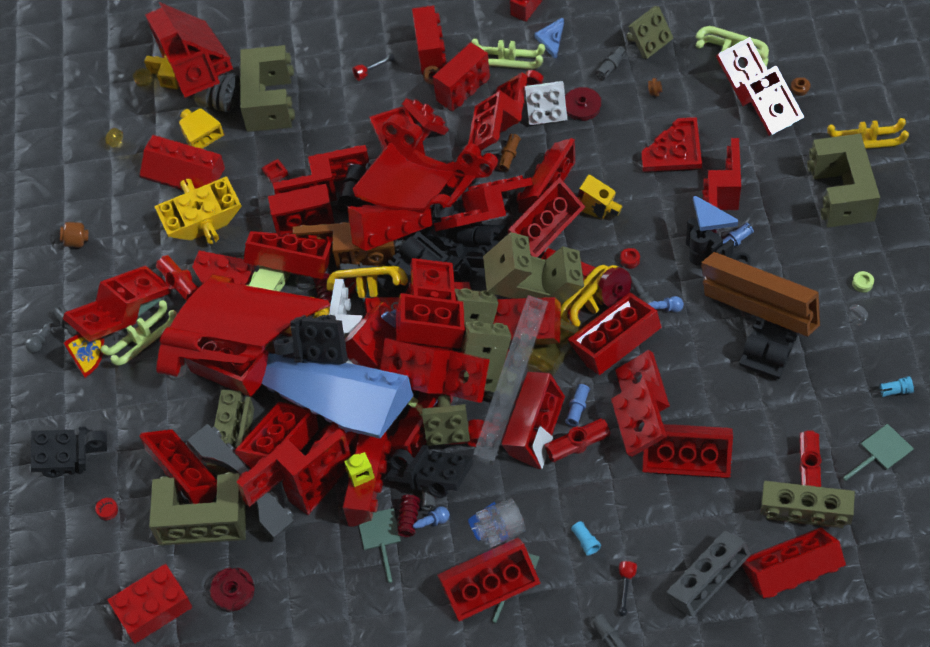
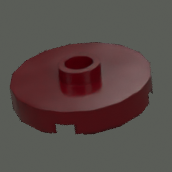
M578 87L572 89L565 96L567 115L574 120L581 119V121L593 119L600 112L601 97L593 89Z
M612 267L602 275L598 283L600 287L599 292L597 291L599 302L607 307H611L630 293L631 276L628 271L621 267Z
M225 568L218 572L212 579L210 596L215 605L226 611H236L247 606L253 599L255 592L253 579L242 568ZM236 588L234 593H230L231 589Z

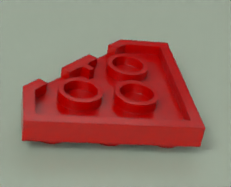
M697 117L677 118L667 131L664 130L654 139L653 144L641 151L643 172L702 168Z
M198 251L192 268L202 284L214 274L234 278V283L249 285L256 265L245 263L242 258Z

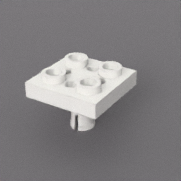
M563 81L525 86L529 125L567 120Z

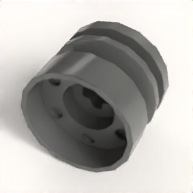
M225 72L218 75L219 84L194 94L195 102L198 106L209 109L214 108L225 113L233 111L240 96V78L236 74Z

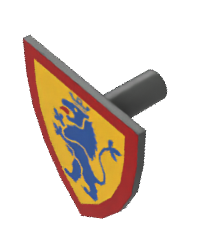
M79 334L62 343L69 354L65 358L66 363H74L83 378L90 375L102 360L101 346L104 345L103 338L89 342Z

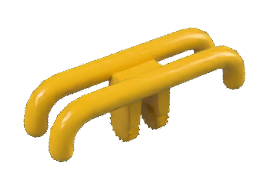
M900 118L896 125L878 127L877 120L872 121L870 128L866 127L865 122H860L859 128L854 130L836 131L834 125L827 127V133L830 137L861 133L865 149L898 146L903 144L909 137V132L904 130L897 138L877 140V135L893 134L902 130L906 124L904 118Z
M599 265L583 281L584 287L561 306L560 321L563 326H569L570 321L574 327L580 326L578 311L584 304L594 314L599 311L596 302L603 305L597 297V291L599 292L600 288L598 286L599 280L608 269L618 266ZM569 309H570V313H569L570 321H569V319H568V317H567V312H568Z
M399 266L338 270L329 275L326 287L328 291H333L335 279L344 280L345 278L356 277L358 297L365 298L367 294V276L369 294L371 297H377V275H390L395 286L400 284L406 285L408 278L406 272Z

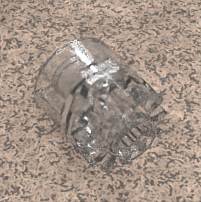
M512 498L476 512L478 522L474 523L476 533L480 541H486L491 548L526 533L523 518Z

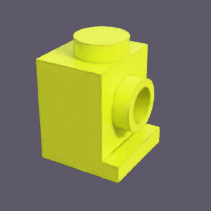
M365 452L354 454L344 461L346 471L354 487L375 478L372 466ZM365 471L367 472L366 474L356 478V475H359Z

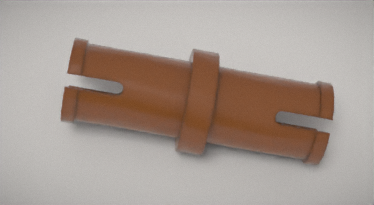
M509 134L506 146L501 151L502 156L497 165L498 170L504 172V169L505 172L509 171L511 162L517 155L516 149L521 140L520 136Z

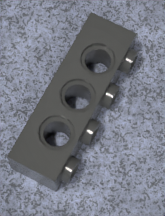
M726 530L717 537L710 547L700 555L692 566L666 592L672 606L693 617L749 558L751 554L745 540Z

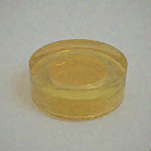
M146 68L138 69L133 74V79L137 86L144 87L152 82V74Z
M117 128L110 129L105 138L106 144L113 148L119 146L123 140V132Z

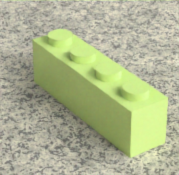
M260 266L258 272L253 273L251 282L247 286L281 291L291 272Z

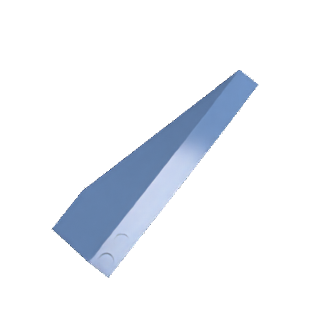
M269 353L266 371L262 380V384L267 386V389L274 393L276 391L281 397L302 408H309L311 413L324 416L326 421L337 423L338 427L343 430L381 438L414 396L409 378L405 375L350 363L308 361L307 359L299 363L294 362L295 358H286L283 355Z

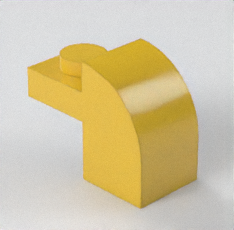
M166 55L164 58L146 56L144 62L148 73L157 74L160 86L178 89L179 84Z

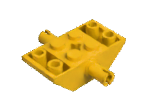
M227 176L195 189L191 179H186L188 185L182 180L180 186L185 194L154 206L168 237L193 240L205 235L209 244H213L212 237L215 243L219 240L216 230L227 226L242 207Z

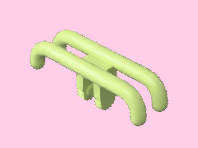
M706 26L701 28L696 34V39L698 40L696 48L701 49L705 43L709 42L723 46L721 50L723 52L749 37L720 28ZM750 38L754 46L757 47L756 50L766 67L769 54L768 46L760 40Z
M472 39L471 41L488 54L498 55L499 59L488 58L489 66L536 69L543 63L541 55L545 51L544 44H539L537 50L516 49L515 41H510L509 48L504 47L503 40H499L498 48L481 46L477 39ZM515 57L536 58L534 62L515 61Z
M161 300L159 302V309L146 321L140 317L136 320L138 323L136 329L131 325L126 328L129 333L112 347L102 345L101 352L104 355L111 356L110 360L114 365H124L161 337L163 331L172 324L177 315L176 311L170 310L168 320L153 333H150L149 328L158 322L167 311V303ZM132 341L136 344L135 347L123 356L118 357L114 355Z

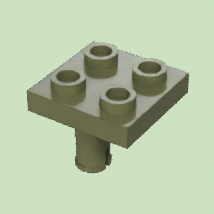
M654 6L628 26L630 32L626 35L628 42H636L642 57L648 59L674 39L659 6Z
M443 394L438 396V407L422 409L427 446L470 441L466 404L451 406L449 395Z

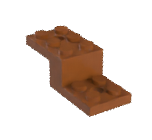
M347 222L293 227V234H296L297 238H308V235H315L317 239H326L327 236L333 237L332 254L334 253L337 270H339L342 263L386 266L388 261L392 260L393 255H396L394 240L367 251L352 244L350 223Z

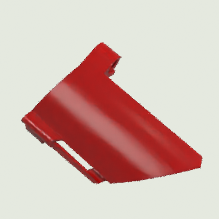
M395 114L390 116L382 127L383 135L389 144L353 187V192L356 197L364 201L394 209L428 210L435 203L441 204L443 208L451 207L475 178H485L492 174L498 164V159L492 153H485L482 156L480 148L472 143L465 146L456 162L444 163L430 158L415 150L423 135L421 127L416 124H410L406 127L403 117ZM445 186L456 189L451 197L446 194H440Z
M213 274L191 295L174 318L170 327L163 331L160 338L161 345L157 360V373L178 377L181 367L185 364V357L246 364L248 361L258 358L264 352L269 342L291 327L290 321L303 315L308 317L329 307L330 303L324 299L234 283V278ZM204 337L247 345V348L240 355H232L201 349L198 346V340Z

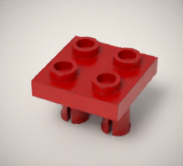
M406 98L403 101L402 105L410 112L414 123L417 124L419 122L421 124L420 127L423 132L422 141L431 132H437L445 136L449 129L444 125L445 121L433 113L434 109L426 103L423 105L416 99L413 101Z

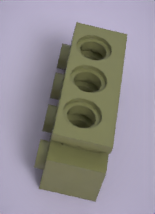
M221 390L214 427L221 433V439L225 444L230 443L234 449L250 434L254 415V406L251 398L246 397L245 399L241 391ZM207 463L208 470L214 477L230 472L218 465Z
M764 481L761 515H766L767 520L843 528V526L851 525L855 491Z

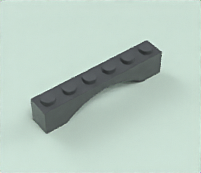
M206 424L187 440V446L201 462L218 465L230 472L239 473L240 476L250 469L243 460H240L235 455L234 447L230 443L225 444L221 439V433L216 427L211 428ZM270 491L257 500L255 504L258 513V526L273 542L293 525L294 520L292 517L294 516L287 507L283 508L278 503L279 498L273 491Z

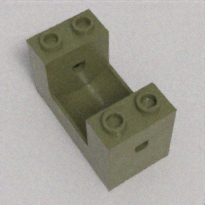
M285 45L240 50V106L247 132L292 128V120H295V111L292 108V98L287 95L286 89L265 91V86L291 84V76H294V67L290 65L291 54L287 53Z
M861 133L813 140L812 148L809 149L810 160L807 161L808 171L812 172L813 179L841 176L844 186L827 188L826 195L823 196V208H821L820 213L822 220L826 222L827 228L875 221L880 195Z
M510 232L483 256L488 293L512 299L555 297L562 304L584 287L579 250L562 246L548 259L544 260L530 255L529 238L527 236Z
M455 289L456 301L464 302L465 332L460 349L453 348V351L490 359L486 379L500 380L512 336L507 325L502 323L493 324L498 307L495 294L488 293L487 290ZM467 371L464 373V377H469Z
M227 472L217 475L216 503L183 505V496L174 478L165 476L159 479H152L149 527L158 544L174 545L246 540L247 504L244 502L236 483L240 474Z

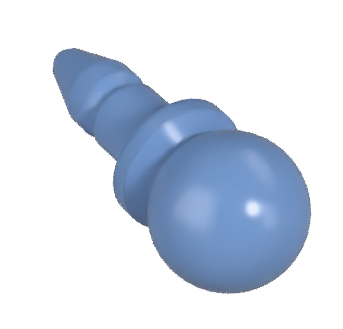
M673 296L665 298L663 301H653L649 305L655 309H664L665 312H680L683 309L684 303L680 297Z
M439 506L434 511L428 512V516L416 521L413 524V528L446 523L449 520L450 513L447 508Z

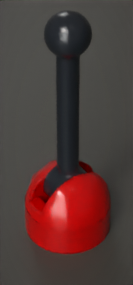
M389 54L387 58L368 67L362 64L352 68V72L355 78L360 81L368 75V70L387 61H393L394 55Z
M622 561L619 563V574L624 578L622 605L618 611L620 616H626L628 613L626 609L629 579L633 578L637 572V564L634 562Z

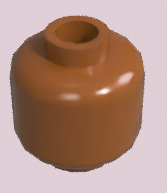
M66 222L64 227H60V242H63L65 247L81 248L84 245V241H88L89 230H85L83 223Z

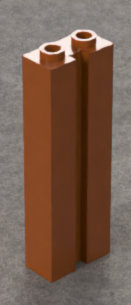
M713 252L702 262L703 276H705L703 280L705 296L807 337L820 326L818 291Z

